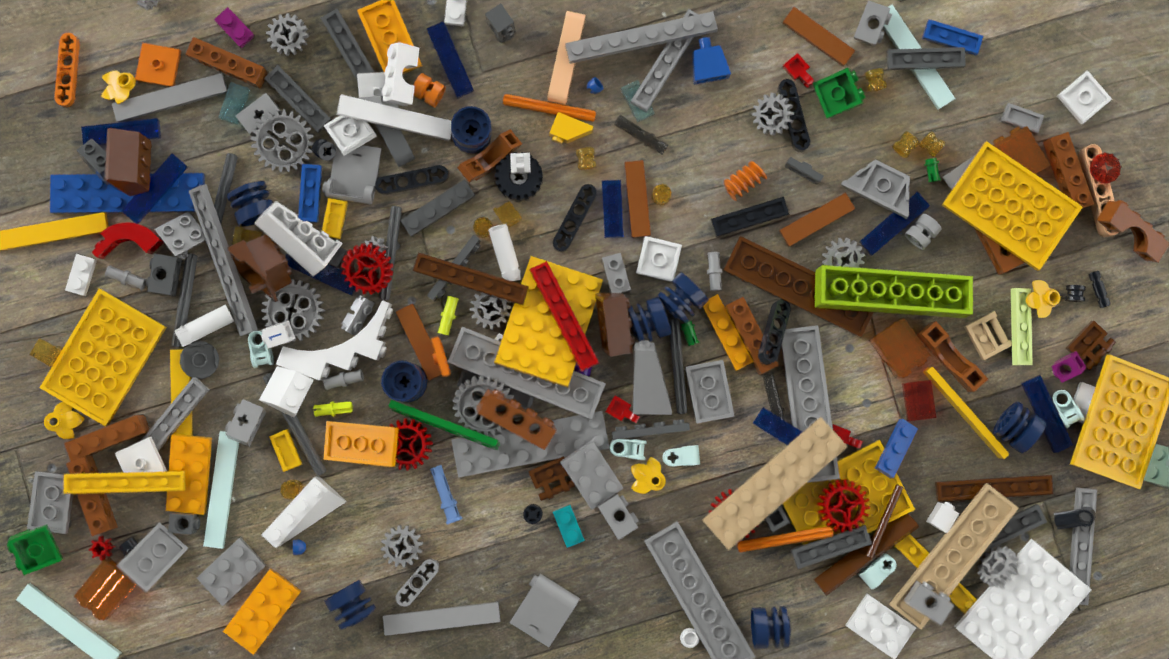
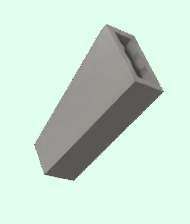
M645 340L635 342L633 414L672 415L671 402L655 344Z

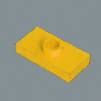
M328 198L322 231L329 234L330 238L341 240L348 205L347 201Z
M288 429L269 436L283 472L303 465Z

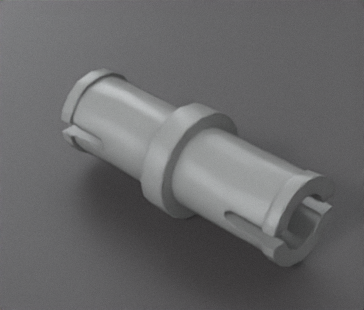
M720 252L707 253L709 264L707 274L710 279V291H722Z
M109 265L105 272V277L120 281L122 285H130L140 290H143L146 285L147 279L133 275L128 270L123 271Z
M361 369L349 373L341 372L339 375L323 378L326 390L340 386L347 387L348 384L364 381Z

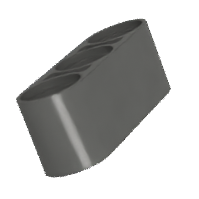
M376 124L398 167L416 159L400 129Z

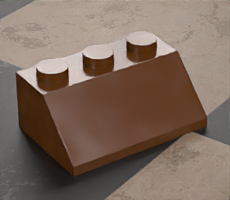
M109 128L107 130L105 180L128 196L149 191L151 140L140 132Z
M596 293L595 299L602 350L609 357L633 353L632 347L635 346L633 336H630L632 320L631 317H628L627 309H630L629 299L622 293Z

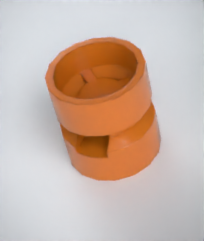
M423 73L418 76L413 84L415 86L413 96L419 100L424 99V102L433 108L439 104L446 90L445 85L438 81L432 82V78Z

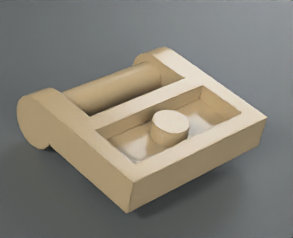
M995 311L964 326L982 360H986L1012 346V341L1008 340L996 318L998 315ZM990 321L1001 342L1000 345L996 343L986 322Z

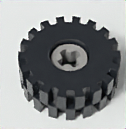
M506 155L504 160L501 159L499 161L500 164L496 167L495 182L502 195L511 201L516 200L517 202H521V200L528 201L529 198L535 197L543 184V173L539 162L530 155L531 173H523L522 177L524 179L515 181V175L511 174L510 155Z

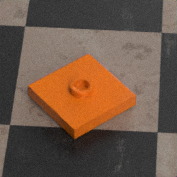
M142 43L135 80L167 87L175 86L181 50Z
M439 337L432 338L435 353L432 354L436 365L439 364L444 378L451 376L441 339Z

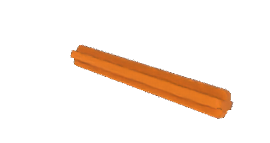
M505 94L503 97V104L555 115L559 112L572 118L591 122L595 121L596 112L593 110Z
M831 526L744 540L739 541L737 547L739 552H746L833 537V529Z

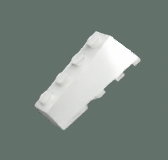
M278 202L273 203L255 222L259 228L312 276L326 267L343 244L338 240L334 241L329 238V234L326 232H319L307 220L305 222L297 218V214Z
M316 476L265 530L262 536L277 548L347 501L320 476Z

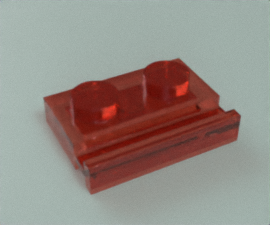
M931 380L902 383L907 421L937 418Z

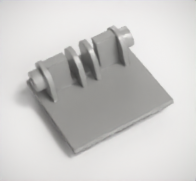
M189 212L155 229L173 255L181 259L188 257V250L206 241L202 228Z

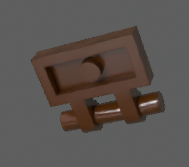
M1093 320L1074 338L1066 349L1070 353L1077 351L1082 361L1087 358L1088 362L1085 365L1086 369L1090 371L1094 366H1098L1101 362L1100 359L1105 354H1109L1112 351V347L1116 342L1112 338L1105 342L1103 338L1108 333ZM1098 345L1100 349L1093 354L1091 351Z
M564 456L528 471L535 489L543 486L545 490L538 494L541 501L553 499L555 495L569 492L571 488L576 487L572 480L566 482L565 476H568V473L560 463ZM559 479L561 485L550 488L549 483Z

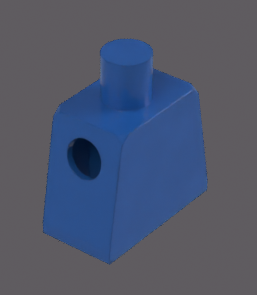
M710 37L699 39L700 49L693 52V84L697 85L728 79L731 72L721 46L712 47Z

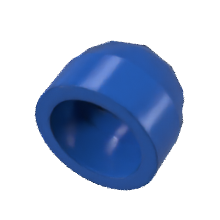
M594 77L588 82L587 89L590 88L592 90L591 94H597L603 90V85L598 78Z
M293 540V555L303 554L306 551V543L302 540Z

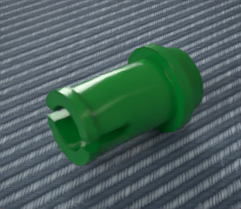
M937 158L925 160L926 164L924 166L927 168L928 183L940 181L939 161H937Z
M692 321L681 324L682 328H680V330H683L687 346L699 343L693 327L695 324H692Z

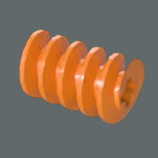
M750 161L748 166L742 167V171L737 170L736 175H730V180L725 179L724 186L730 197L737 201L736 194L743 197L742 190L748 193L747 186L754 189V181L761 184L760 177L766 180L767 176L758 164Z

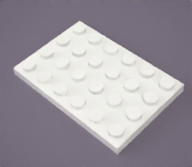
M1032 539L1016 555L1019 559L1016 562L1019 567L1014 568L1016 574H1011L1012 580L1007 579L1005 580V585L1000 583L998 587L994 585L992 587L989 586L955 625L956 629L992 659H1031L1091 591L1086 584Z

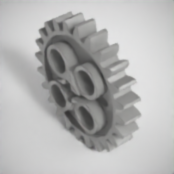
M276 109L274 116L267 112L268 118L266 119L261 116L262 124L256 122L255 124L258 129H252V132L256 134V136L250 138L256 141V143L251 145V148H257L254 155L260 154L261 156L258 161L265 160V167L271 164L272 171L276 166L279 167L280 172H282L283 167H286L288 172H290V166L297 169L296 163L302 165L304 164L303 158L309 159L306 152L312 153V149L308 146L314 144V142L309 141L314 136L313 134H307L311 127H304L307 121L303 120L300 122V115L294 118L293 111L286 115L285 109H283L282 114H279ZM278 122L283 123L285 130L277 132L274 129V125ZM267 131H272L279 138L286 137V142L297 148V151L292 150L284 143L279 145V140L268 134ZM293 134H299L301 141L293 143L290 137ZM270 138L275 144L273 147L267 148L264 146L263 141ZM284 149L289 150L291 153L287 159H283L279 155Z
M291 279L292 283L275 292L278 298L277 302H274L265 295L269 300L268 302H262L263 305L267 306L266 309L261 310V312L266 313L262 320L269 321L265 327L278 324L277 317L283 312L285 314L283 322L288 320L290 322L291 319V328L295 339L291 341L295 342L296 337L303 341V335L310 338L309 331L316 333L314 326L321 327V324L317 321L318 319H324V317L320 316V313L325 310L319 307L324 302L318 301L321 297L320 294L314 295L316 288L309 290L310 284L306 283L303 286V281L299 280L296 285L295 280ZM285 294L290 295V301L287 304H284L282 301ZM298 294L299 296L295 303V296ZM303 299H308L309 305L307 308L303 309L301 307V301ZM294 308L297 309V312L292 314L289 310ZM299 317L304 319L302 327L296 326V320Z
M483 375L479 377V380L475 376L472 377L471 381L466 379L465 383L459 386V390L455 393L456 397L453 399V402L456 403L453 409L458 410L454 416L461 417L458 423L464 422L465 428L471 427L470 430H477L478 433L484 432L486 436H488L489 431L493 435L496 434L497 430L502 432V426L486 419L484 416L481 415L480 419H477L476 407L488 388L492 391L494 389L501 391L505 398L511 400L514 395H508L510 388L504 389V382L500 385L497 384L498 378L494 382L491 381V376H488L487 380H484ZM475 391H480L483 396H478ZM499 405L496 407V411L502 412L506 406ZM468 407L474 408L475 412L470 411Z

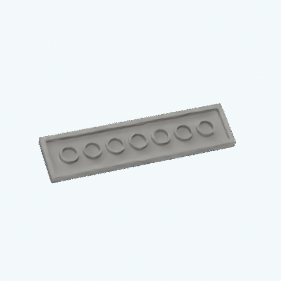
M817 325L786 329L781 348L794 439L819 417L833 430L819 327ZM837 456L808 482L840 479Z
M461 328L449 357V364L479 376L483 375L484 378L491 376L492 381L498 378L499 384L504 382V386L592 420L606 383L573 371L567 388L494 364L501 342L470 329Z
M603 411L594 412L592 420L580 415L552 420L557 431L545 450L507 429L502 430V432L496 431L495 435L491 432L488 433L489 437L499 441L498 450L465 438L452 439L458 477L537 463L563 456L567 457L591 440L599 450L610 449ZM536 423L532 424L529 429L536 430L539 425Z
M678 521L645 539L647 547L711 659L755 658Z

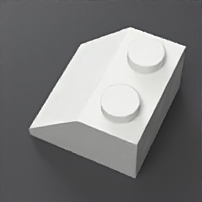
M277 366L259 401L295 417L313 379L297 371Z

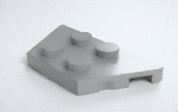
M875 159L867 167L860 169L851 178L841 183L842 187L906 219L908 218L910 176Z

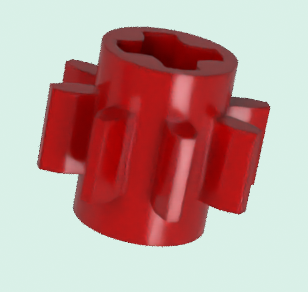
M99 536L98 541L95 539L91 540L93 545L88 550L92 551V558L100 556V561L105 560L106 556H112V548H115L111 543L112 538L104 540V536Z

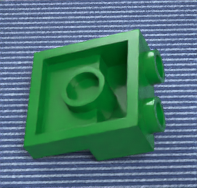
M845 68L812 83L827 119L864 104L863 99L866 96L862 88L858 89L856 82L859 79L855 70L851 71L850 68Z
M47 524L10 536L7 543L9 552L13 553L16 558V567L19 571H22L23 575L45 568L63 559Z

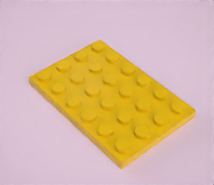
M987 141L981 146L942 204L947 210L1037 271L1042 268L1083 207Z
M530 256L521 284L529 286L524 305L514 303L494 364L568 388L576 361L529 271L531 268L546 261ZM548 262L584 334H586L596 303L595 294L599 293L603 279Z
M99 288L39 388L106 427L110 424L167 327Z
M1106 355L1070 464L1135 489H1141L1169 405V377L1118 357Z
M880 440L838 460L840 479L805 483L782 503L796 532L826 527L828 519L822 521L820 518L825 514L818 513L819 509H823V507L817 506V502L823 503V499H820L818 496L826 495L822 489L826 488L829 491V483L836 487L835 480H839L841 485L843 479L847 480L848 485L851 481H854V488L860 485L862 487L859 492H867L863 498L870 499L869 502L865 503V505L870 506V509H865L864 512L868 513L869 516H862V519L865 521L864 524L859 521L857 523L859 526L866 525L868 533L877 529L896 484L902 486L903 489L888 523L915 510L897 473L894 478H889L875 469L884 450ZM843 490L847 500L857 499L851 491ZM837 492L831 497L829 506L836 502ZM843 500V504L838 508L845 510V506H847L849 503H844ZM858 505L851 510L850 519L855 516ZM830 512L836 521L844 522L840 512ZM839 527L836 531L833 530V535L840 533ZM817 540L805 541L802 544L805 545Z

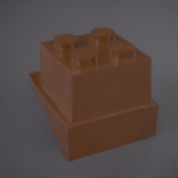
M267 234L249 242L243 240L227 248L240 276L251 285L249 289L252 294L262 290L274 302H277L278 298L275 292L292 283L289 276L292 272L284 254H281L278 244L271 240Z

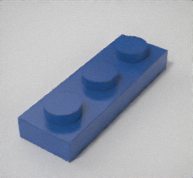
M929 19L926 23L922 39L949 48L965 47L966 53L976 56L979 53L983 36Z
M302 164L298 218L304 222L307 220L308 222L318 223L322 180L321 165Z
M899 419L875 469L889 478H894L918 428L904 419Z

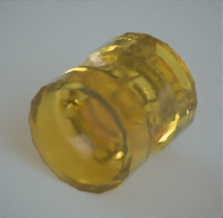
M883 68L872 69L864 73L865 79L868 80V92L887 88L886 81L883 79Z
M905 131L901 136V140L896 141L892 147L901 157L907 158L911 154V150L915 149L920 143L913 134Z
M930 131L919 143V146L922 149H927L929 154L934 157L946 142L938 139L936 134Z
M593 147L576 150V157L579 159L577 163L578 170L596 168V161L593 158L595 154Z
M665 184L657 185L652 192L653 202L660 206L667 204L671 198V189Z
M486 217L477 218L473 224L475 233L481 238L490 236L489 229L493 227L491 221Z
M288 480L281 485L280 493L285 499H295L303 490V485L299 480Z

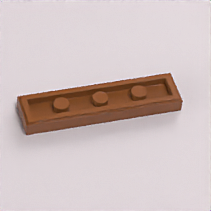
M796 7L792 8L782 24L842 67L845 66L856 51Z
M644 161L624 162L632 238L651 236Z
M845 192L779 230L788 247L853 211L855 207Z
M412 303L396 311L428 380L430 381L442 375L440 366L435 364L432 355L435 353L433 343L414 304Z

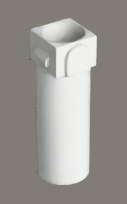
M507 224L490 228L489 234L502 277L513 282L521 280V271L518 268L519 264Z
M225 304L184 326H180V328L175 330V334L184 347L234 322V319Z

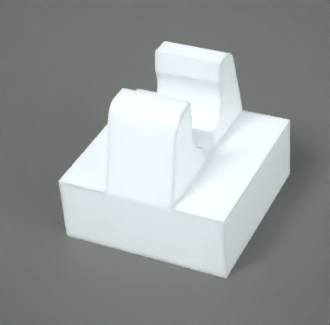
M510 153L511 174L531 173L530 153Z

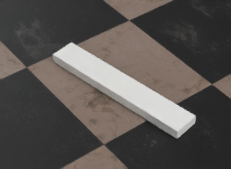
M340 95L337 115L447 141L451 138L450 120Z

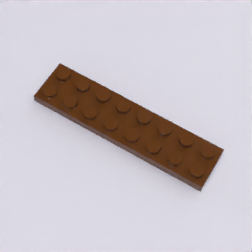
M742 236L738 238L723 269L724 272L773 296L784 299L790 304L860 338L863 336L874 313L815 308L816 272Z

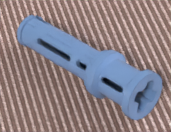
M442 465L431 468L430 471L442 502L440 507L444 510L447 519L446 525L463 519L459 515L456 506L457 501L451 495Z

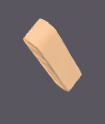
M571 11L566 12L547 101L564 105L567 103L575 63H569L565 43L581 40L586 17L584 14Z
M1091 144L1079 151L1078 160L1094 205H1091V210L1097 232L1101 237L1107 238L1119 232H1108L1097 219L1102 212V205L1105 206L1108 201L1115 200L1102 150L1098 145ZM1087 150L1092 152V158L1088 157ZM1092 168L1097 171V177L1092 174ZM1097 187L1101 188L1102 195L1097 193Z

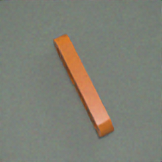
M64 33L59 40L54 97L56 103L65 108L74 104L80 41L72 33ZM70 39L74 41L73 43H70V45L66 44V41H69ZM71 56L73 59L72 63L68 66L64 65V58ZM65 75L71 76V81L68 84L62 83V78ZM67 95L69 98L65 102L62 101L61 97Z

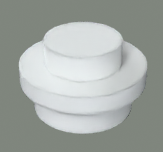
M693 628L684 629L680 635L681 643L687 648H693L699 643L700 638Z

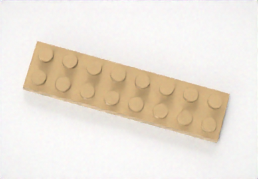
M819 417L702 520L729 550L847 448V446L829 425Z
M986 483L889 605L918 628L922 629L930 618L904 601L915 582L918 581L922 584L925 581L934 587L933 591L937 594L942 592L949 596L1019 508ZM934 597L927 598L925 604H933Z

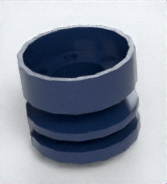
M466 106L454 114L451 121V133L455 146L467 154H477L489 145L491 141V121L484 110L475 106ZM470 130H473V132H474V135H473V136L470 135V133H469Z
M264 181L244 184L227 194L228 201L232 202L231 208L239 209L234 214L239 227L255 225V222L262 213L274 203L273 200H264L270 195V192L265 190L267 185Z
M680 272L672 280L676 289L673 291L666 286L664 290L669 296L667 297L662 292L657 296L670 314L687 323L689 319L684 313L686 312L693 317L695 314L690 307L693 305L701 309L709 299L692 280Z
M659 297L646 301L647 310H643L639 303L636 304L638 313L635 314L632 306H630V309H627L628 317H631L632 320L631 330L639 342L644 341L643 335L645 334L650 342L653 341L651 333L653 331L656 332L659 338L672 334Z
M408 361L391 363L385 368L381 379V385L386 395L400 402L418 400L424 395L428 382L424 370L420 366ZM406 378L410 380L407 386L403 385V381H406Z
M1015 402L999 417L994 426L993 434L997 437L1001 436L1003 441L1010 439V446L1019 453H1024L1042 435L1046 421L1037 414L1029 415L1030 411L1027 407L1023 408V404Z
M360 579L324 600L330 612L340 610L341 613L334 618L335 621L344 617L345 621L338 625L340 630L356 625L366 619L376 609L374 604L368 607L364 606L371 600L370 597L360 599V596L366 591Z
M785 606L779 607V613H777L776 607H772L770 616L767 615L765 607L751 608V635L754 649H768L769 640H772L775 648H779L780 641L783 648L789 647L791 625Z

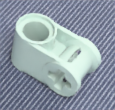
M262 331L251 332L248 336V343L253 368H258V366L265 364L274 365V356L271 348H268L263 341L259 345L255 342V336L257 334L262 335Z
M1058 390L1054 393V405L1066 428H1069L1071 424L1079 420H1085L1080 409L1067 391ZM1061 394L1066 395L1068 398L1067 403L1059 404L1056 401L1057 396Z
M614 439L610 442L609 450L615 456L645 460L644 446L647 444V441ZM617 442L623 444V450L620 453H616L613 450V446Z
M699 446L668 449L663 453V462L668 466L699 465ZM670 452H672L673 455H676V459L673 460V463L671 462V460L667 459V456H670L671 454Z
M884 553L862 569L858 575L870 589H874L894 572L896 562L891 556ZM884 560L889 564L887 567L884 566Z

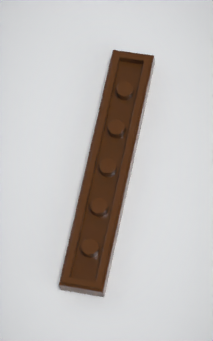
M419 252L413 268L414 272L520 305H524L529 286Z
M1052 475L935 482L937 501L974 499L986 483L1004 497L1053 494Z
M909 513L897 518L887 525L873 559L866 556L870 545L855 549L814 579L815 583L826 596L918 529L919 525Z

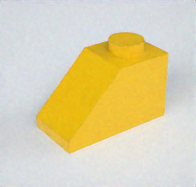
M558 112L549 135L552 137V141L558 144L563 142L568 144L592 134L593 126Z

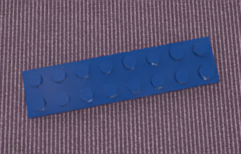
M96 174L50 175V213L196 212L189 190L205 185V174H150L149 191L133 196H128L110 183L106 185Z

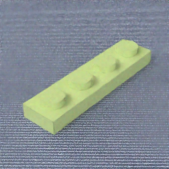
M1028 288L1011 289L1012 365H1033L1031 308L1025 302L1027 295L1031 293V289Z

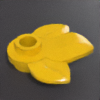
M118 71L106 73L102 78L108 86L101 97L106 100L115 99L117 104L123 103L127 100L130 90L136 84L135 77L130 73H120Z
M1034 280L1032 282L1034 292L1027 295L1025 302L1028 307L1037 309L1038 318H1045L1050 315L1052 307H1055L1060 302V294L1058 291L1049 288L1045 281Z
M61 402L55 406L52 413L46 415L44 426L47 430L56 432L62 439L74 438L73 428L80 426L85 418L81 414L72 411L73 407ZM56 418L58 420L57 424L51 425V419Z
M650 457L646 465L635 464L631 466L632 474L636 479L631 487L633 491L646 494L651 490L659 491L664 488L666 478L661 473V464L658 460ZM655 477L659 479V483L656 485L653 483Z

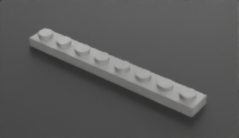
M712 11L565 43L569 63L571 64L717 32L718 28Z
M207 184L200 185L189 190V194L240 336L257 331L258 328L236 266L227 249L229 246Z

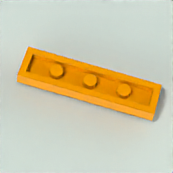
M717 294L709 298L703 309L735 371L752 363L753 360L719 295Z

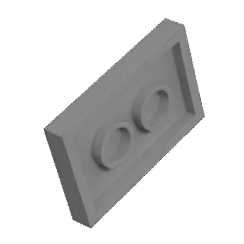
M719 360L685 367L696 424L733 417L734 411L724 361Z
M592 440L560 461L591 510L624 489Z
M35 471L27 529L33 530L47 524L53 533H68L73 494H63V474Z
M159 522L116 567L146 593L186 552L188 547L175 535L168 533V529Z
M240 537L207 567L197 579L224 606L267 565Z

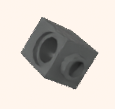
M170 513L168 533L192 535L199 530L200 519L198 514ZM183 518H185V519L188 520V522H189L188 528H184V527H183V525H182V520H183Z

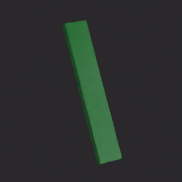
M391 400L388 405L392 411L491 449L498 450L499 441L492 437Z

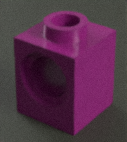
M1077 351L1055 361L1051 366L1054 376L1060 379L1061 383L1083 373L1086 369V365ZM1063 365L1070 366L1071 371L1064 369Z

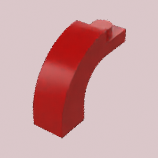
M130 222L117 223L100 233L105 239L100 240L94 246L95 249L92 253L96 258L104 259L119 244L126 241H134L146 253L152 255L164 242L155 231L148 227Z

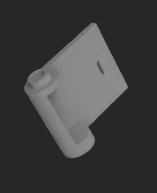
M335 145L336 154L333 158L331 178L324 182L323 193L328 198L372 205L382 148L362 145L343 156L337 145Z
M539 574V576L534 575L529 585L532 587L510 623L549 647L580 598L544 575Z

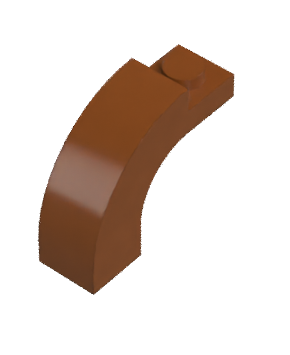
M510 129L501 133L486 149L462 162L457 168L468 182L477 181L493 171L500 164L499 161L501 159L504 160L506 155L515 152L522 143Z

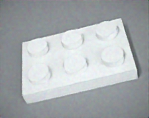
M869 594L865 595L846 623L848 628L893 659H896L916 629L915 626Z

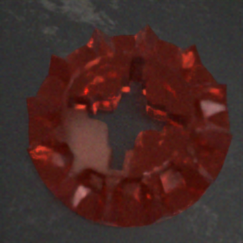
M1106 152L1098 154L1090 163V173L1100 183H1111L1121 175L1120 170L1122 166L1119 163V159L1113 154ZM1105 162L1107 163V166L1112 167V169L1108 170L1107 173L1105 169H1099L1100 167L1105 165Z

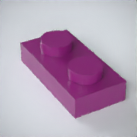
M228 7L214 19L241 49L255 37Z

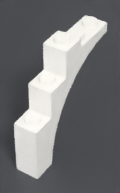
M382 301L368 325L356 336L340 345L316 351L296 350L283 346L276 365L323 381V378H327L329 375V364L350 371L352 367L355 368L359 357H356L357 353L379 361L380 357H384L387 347H385L386 343L380 341L379 338L385 334L386 326L384 325L386 319H390L392 315V304Z

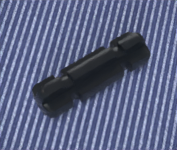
M1094 271L1089 273L1088 276L1090 281L1093 282L1092 287L1095 296L1099 299L1097 301L1099 307H1108L1111 303L1109 297H1106L1108 294L1103 280H1100L1102 278L1100 272Z

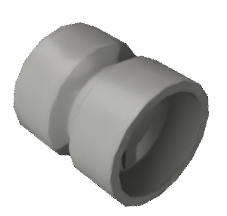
M922 214L916 221V226H911L905 233V236L914 246L924 250L931 243L930 238H935L942 228L932 217Z

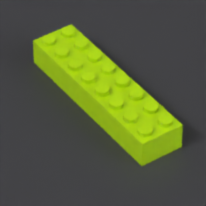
M821 265L816 269L815 308L966 318L973 315V276Z

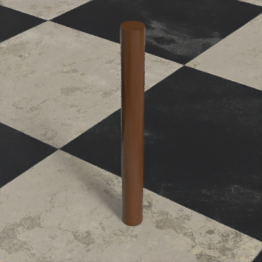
M896 484L871 541L872 544H870L866 556L872 559L903 487Z

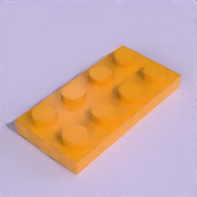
M380 0L357 10L383 72H385L388 65L387 52L391 44L401 42L414 46L394 0ZM419 56L417 67L404 68L402 75L422 66Z
M326 421L323 460L395 467L398 427Z
M181 434L171 435L169 471H185V491H167L166 511L206 514L212 438Z
M270 568L223 632L254 655L302 591Z

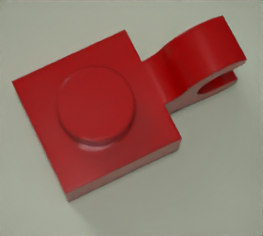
M798 53L783 64V68L795 81L800 78L806 88L810 87L814 82V79L807 73L810 66Z
M616 395L605 411L620 421L626 417L637 423L640 416L633 414L629 410L631 404Z
M832 424L833 431L845 445L848 444L860 449L863 441L849 437L850 430Z

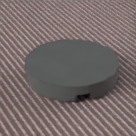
M195 341L183 349L180 354V365L188 376L204 379L210 377L216 371L219 365V355L211 344L205 341Z

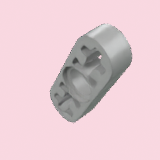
M432 558L425 560L398 591L396 602L400 606H409L438 573L439 563L437 560ZM431 563H433L435 565L433 567L435 571H430L426 575L427 577H429V579L427 580L423 574L419 573V571L421 570L422 573H424L427 569L426 564L430 565ZM420 577L423 580L422 587H414L412 584L413 578ZM409 585L412 593L408 596L409 601L405 600L403 602L401 600L402 595L400 594H406L409 590L406 586Z

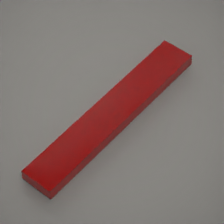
M546 261L531 268L529 271L580 371L583 372L598 365L599 361L548 262Z

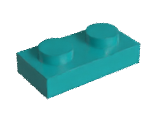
M571 504L553 511L567 548L585 541Z

